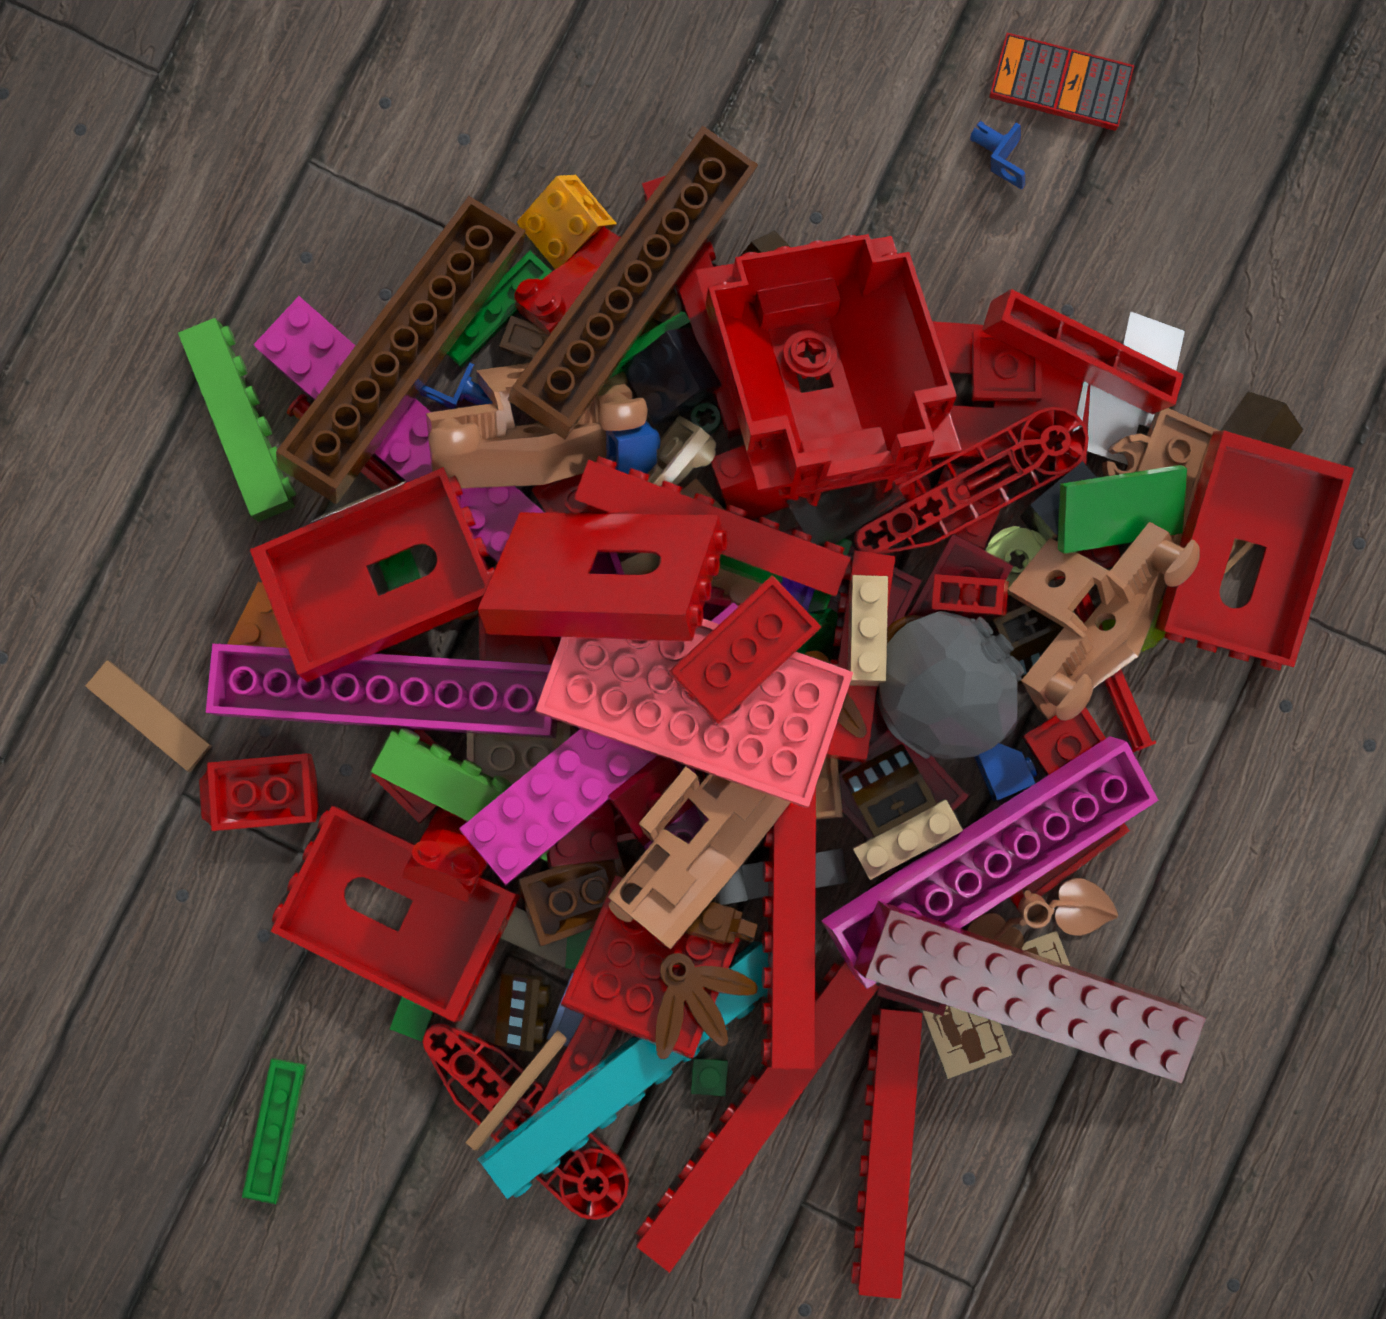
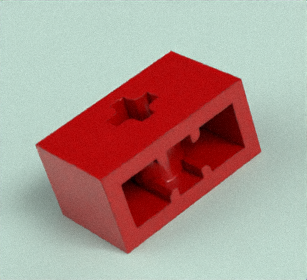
M935 574L932 609L1006 616L1009 581Z

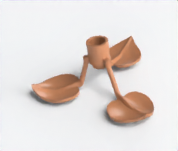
M1074 878L1060 885L1058 889L1059 900H1052L1049 905L1040 895L1031 894L1027 886L1021 889L1024 897L1018 905L1020 918H1010L1005 922L1003 917L997 913H985L971 921L967 931L1022 949L1024 937L1020 930L1012 927L1014 924H1020L1021 926L1028 924L1033 928H1042L1050 922L1051 916L1054 914L1057 925L1065 933L1081 936L1091 933L1105 923L1116 919L1118 913L1109 896L1099 886L1083 878Z

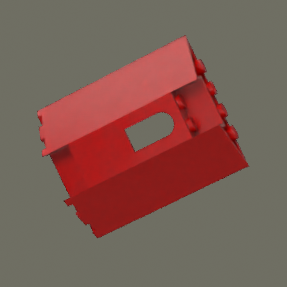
M869 234L860 236L847 235L837 240L825 242L817 240L797 247L782 246L774 251L745 253L742 256L735 257L733 264L695 270L758 490L768 492L769 490L777 489L779 496L795 501L800 499L799 496L807 498L809 505L815 507L818 505L821 492L879 481L882 494L893 489V481L901 476L907 475L908 478H913L933 466L932 459L952 456L962 450L950 416V411L957 395L910 252L897 253L892 236L870 239ZM802 330H815L825 334L833 341L837 349V361L829 374L832 388L801 393L796 372L791 374L790 367L784 363L783 350L790 336Z

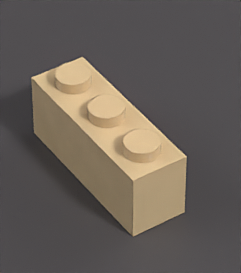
M853 575L849 584L848 670L853 672L849 685L879 686V683L886 682L888 576Z
M943 799L937 805L877 837H872L853 847V850L868 878L871 880L962 832L963 829L947 800Z

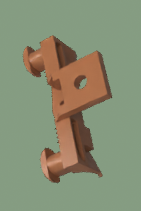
M529 363L476 370L477 383L493 402L492 404L426 413L432 472L444 467L449 477L454 475L457 477L461 488L545 485L584 473L588 459L596 462L597 456L607 459L606 431L628 430L645 424L648 412L646 401L644 398L632 399V391L625 384L602 387L568 437L564 440L541 423L515 426L508 397L512 386Z
M1149 522L1109 571L1077 552L1064 554L1058 551V542L1052 538L1048 539L1008 588L1012 597L1064 627L1021 680L1037 709L1046 718L1051 719L1055 715L1064 721L1074 718L1086 707L1096 686L1139 657L1166 584L1172 587L1180 585L1189 578L1197 567L1200 559V547L1195 540H1191L1185 548H1182L1173 543L1168 531ZM1058 576L1065 577V581L1061 586L1057 588L1049 587V583L1053 578ZM1096 584L1101 603L1088 620L1083 623L1073 613V610ZM1113 619L1116 621L1112 629L1107 631L1099 630V626L1104 620Z
M685 767L639 823L642 832L653 843L608 896L611 900L609 903L610 910L617 918L625 922H631L633 919L636 920L671 949L738 871L791 802L711 774L699 786L698 776ZM688 798L709 819L689 844L664 829Z

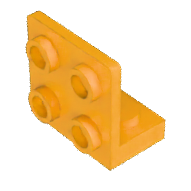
M577 175L556 176L517 221L520 228L526 231L525 234L554 269H557L572 257L603 226L611 231L617 225Z

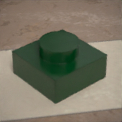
M694 1057L691 1094L726 1096L728 1060Z

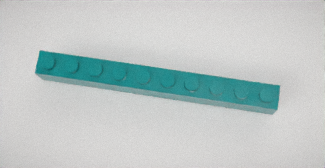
M753 941L732 959L729 969L750 978L757 984L758 991L754 995L742 996L718 994L715 1004L723 1017L725 1026L735 1017L741 1019L748 1015L755 1008L753 1003L760 997L764 996L766 998L768 995V988L762 987L763 967H768V953H763L762 942ZM705 1032L702 1034L694 1057L700 1052L699 1046L708 1039L713 1041ZM633 1036L477 1160L507 1199L512 1195L515 1198L519 1197L532 1186L530 1181L541 1172L545 1175L554 1170L560 1164L559 1158L569 1150L574 1152L588 1142L589 1137L587 1135L597 1127L603 1129L609 1126L617 1118V1111L626 1104L630 1107L639 1102L645 1096L644 1090L654 1082L656 1085L662 1083L672 1075L673 1071L671 1068L681 1060L685 1063L691 1059L675 1052H671L666 1059H660L657 1056L655 1044Z

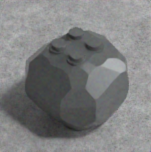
M942 610L907 623L887 643L886 682L879 683L878 690L876 691V701L891 733L926 759L930 756L943 759L975 757L992 749L1005 739L1017 725V683L1022 680L1021 675L1025 672L1018 660L1010 656L1013 646L1002 634L996 637L992 635L991 627L981 617L976 620L969 619L962 615Z

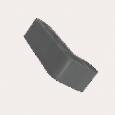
M843 848L816 853L815 888L849 882ZM764 862L742 865L715 896L716 903L724 905L768 896V882L763 881Z

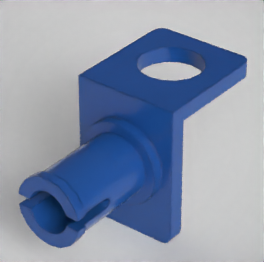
M980 121L977 124L979 130L977 128L973 129L970 141L979 144L993 153L991 155V172L1019 189H1023L1025 186V172L1006 160L1021 139V125L1015 123L1008 134L1002 135ZM1005 169L1012 172L1015 175V177L1010 175Z
M470 362L454 398L426 385L420 390V395L450 409H456L458 402L463 399L476 405L493 403L479 384L471 381L472 377L470 375L474 364Z

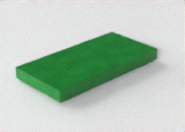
M1177 465L1061 483L1058 551L1065 554L1134 542L1149 522L1168 531L1170 536L1183 534L1187 468Z

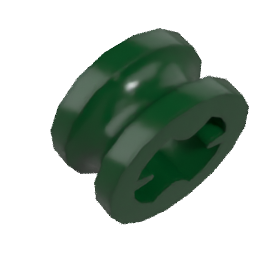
M700 403L695 406L691 413V422L702 428L709 435L718 430L721 423L718 408L710 403ZM707 412H711V420H715L713 424L707 423L704 427L700 426V419H696L698 414L705 415Z

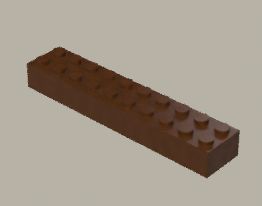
M702 125L512 386L508 401L565 440L747 186L758 164Z
M468 196L277 449V467L337 504L522 252L526 231L471 196Z

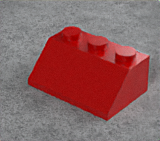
M745 445L716 455L709 463L725 509H727L728 505L745 510L748 512L746 518L753 521L807 500V498L800 496V499L797 501L781 497L777 489L769 490L768 492L758 490Z

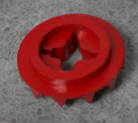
M815 330L796 332L788 338L783 350L784 363L790 367L791 374L796 372L802 376L803 380L807 377H815L818 380L822 375L830 374L837 361V349L833 341L825 334ZM805 347L810 351L811 355H816L814 364L807 357H804Z

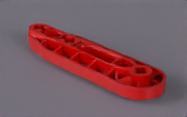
M1051 406L1037 410L901 483L856 529L854 533L855 547L863 552L887 554L934 545L1070 472L1081 463L1088 449L1089 436L1084 422L1076 413L1064 407ZM1023 423L1017 441L1011 429ZM1028 425H1030L1039 432H1036L1035 430L1031 429L1030 427H1028ZM1079 426V429L1069 433L1070 430ZM1051 431L1052 435L1060 436V440L1056 443L1058 448L1055 451L1054 447L1046 446V442L1050 439L1048 433ZM1006 432L1012 445L987 458L980 445ZM1037 447L1038 452L1027 457L1026 453ZM976 448L982 461L956 474L950 462ZM1070 448L1079 455L1075 458L1066 451ZM1019 449L1021 458L1027 464L1023 468L1017 462L1014 451ZM1006 456L1008 463L998 468L995 466L984 474L965 482L966 485L964 484L963 478ZM1049 456H1055L1054 471H1049ZM946 465L951 478L926 491L919 478ZM1011 467L1014 471L1011 475L970 495L969 491L974 490L977 486L992 478L1000 476V472ZM1033 470L1039 472L1040 474H1047L1053 476L1041 482H1038V479ZM1028 474L1034 486L1008 499L1003 486ZM916 481L921 494L895 507L891 499L904 486ZM997 490L1004 502L977 515L972 503ZM928 497L933 501L938 500L940 505L936 507L937 513L933 515L931 512H925L919 515L923 522L918 524L916 515L909 507L914 505L915 510L918 511L927 506L926 499ZM888 503L891 510L873 519ZM967 506L973 518L947 532L942 519ZM899 513L907 514L910 519V526L904 532H897L892 526L894 516ZM884 521L886 530L893 538L888 540L887 535L884 534L876 539V547L872 548L869 544L863 545L862 541L866 538L864 532L870 530L872 533H878L883 530L879 523ZM936 522L938 523L943 532L941 536L928 542L914 543L912 535ZM906 538L910 545L888 549Z
M436 1023L428 1028L423 1036L424 1049L454 1103L478 1125L483 1120L473 1112L475 1108L481 1103L491 1112L514 1084L506 1074L513 1066L521 1074L525 1070L503 1048L449 1023ZM445 1033L448 1036L445 1043L451 1049L457 1045L462 1049L453 1054L449 1060L446 1055L452 1051L445 1045L440 1048L436 1047L437 1038L434 1034L439 1036ZM466 1038H468V1039H470V1040H472V1041H474V1042H476V1043H478V1044H481V1045H480L479 1048L477 1049V1048H476L474 1045H472ZM484 1047L500 1053L511 1063L504 1072L500 1071L480 1052ZM461 1055H469L473 1058L475 1062L473 1072L465 1073L461 1071L458 1066V1059ZM443 1068L452 1076L450 1080L446 1076ZM482 1068L487 1071L481 1076L486 1082L491 1083L493 1080L498 1082L499 1085L496 1090L499 1095L495 1092L490 1095L485 1092L487 1084L481 1078L476 1084L472 1081L481 1072ZM455 1079L478 1100L471 1109L459 1099L451 1084ZM537 1079L532 1083L536 1087L529 1096L524 1093L501 1121L503 1125L499 1130L491 1133L490 1137L497 1143L502 1140L499 1134L505 1127L513 1131L520 1126L516 1122L519 1117V1121L522 1123L530 1118L529 1114H524L523 1112L526 1109L531 1113L533 1112L536 1103L531 1098L538 1090L543 1093L545 1089ZM592 1131L587 1136L600 1147L591 1146L583 1148L582 1146L573 1152L574 1154L569 1157L565 1165L560 1162L547 1180L541 1174H538L535 1179L571 1212L581 1218L597 1220L609 1217L621 1207L627 1196L629 1176L626 1165L621 1158ZM602 1153L601 1163L597 1165L598 1154ZM573 1160L584 1169L582 1173L570 1165ZM557 1175L560 1176V1192L550 1184ZM588 1176L591 1179L597 1176L600 1177L601 1182L599 1186H602V1188L599 1189L595 1186L589 1189L587 1187L589 1179L585 1178ZM574 1186L578 1187L577 1192L566 1195L565 1189ZM589 1201H592V1202H591V1207H590V1212H586V1211H587V1207H588V1202H589Z

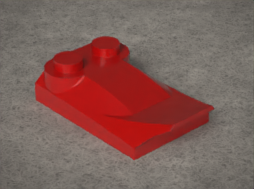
M603 226L581 249L544 279H526L522 281L514 294V299L516 300L514 305L519 313L550 336L621 237Z
M309 753L207 763L206 773L199 779L201 818L211 825V831L316 822L319 806L317 776L312 755Z
M439 807L422 838L413 846L411 857L404 868L402 878L468 903L487 866L485 860L459 829L468 821Z

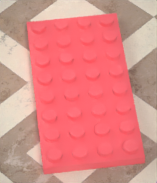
M703 619L702 625L696 628L692 641L561 638L537 704L536 713L805 808L809 807L853 672L795 652L722 722L716 725L668 672L719 624Z

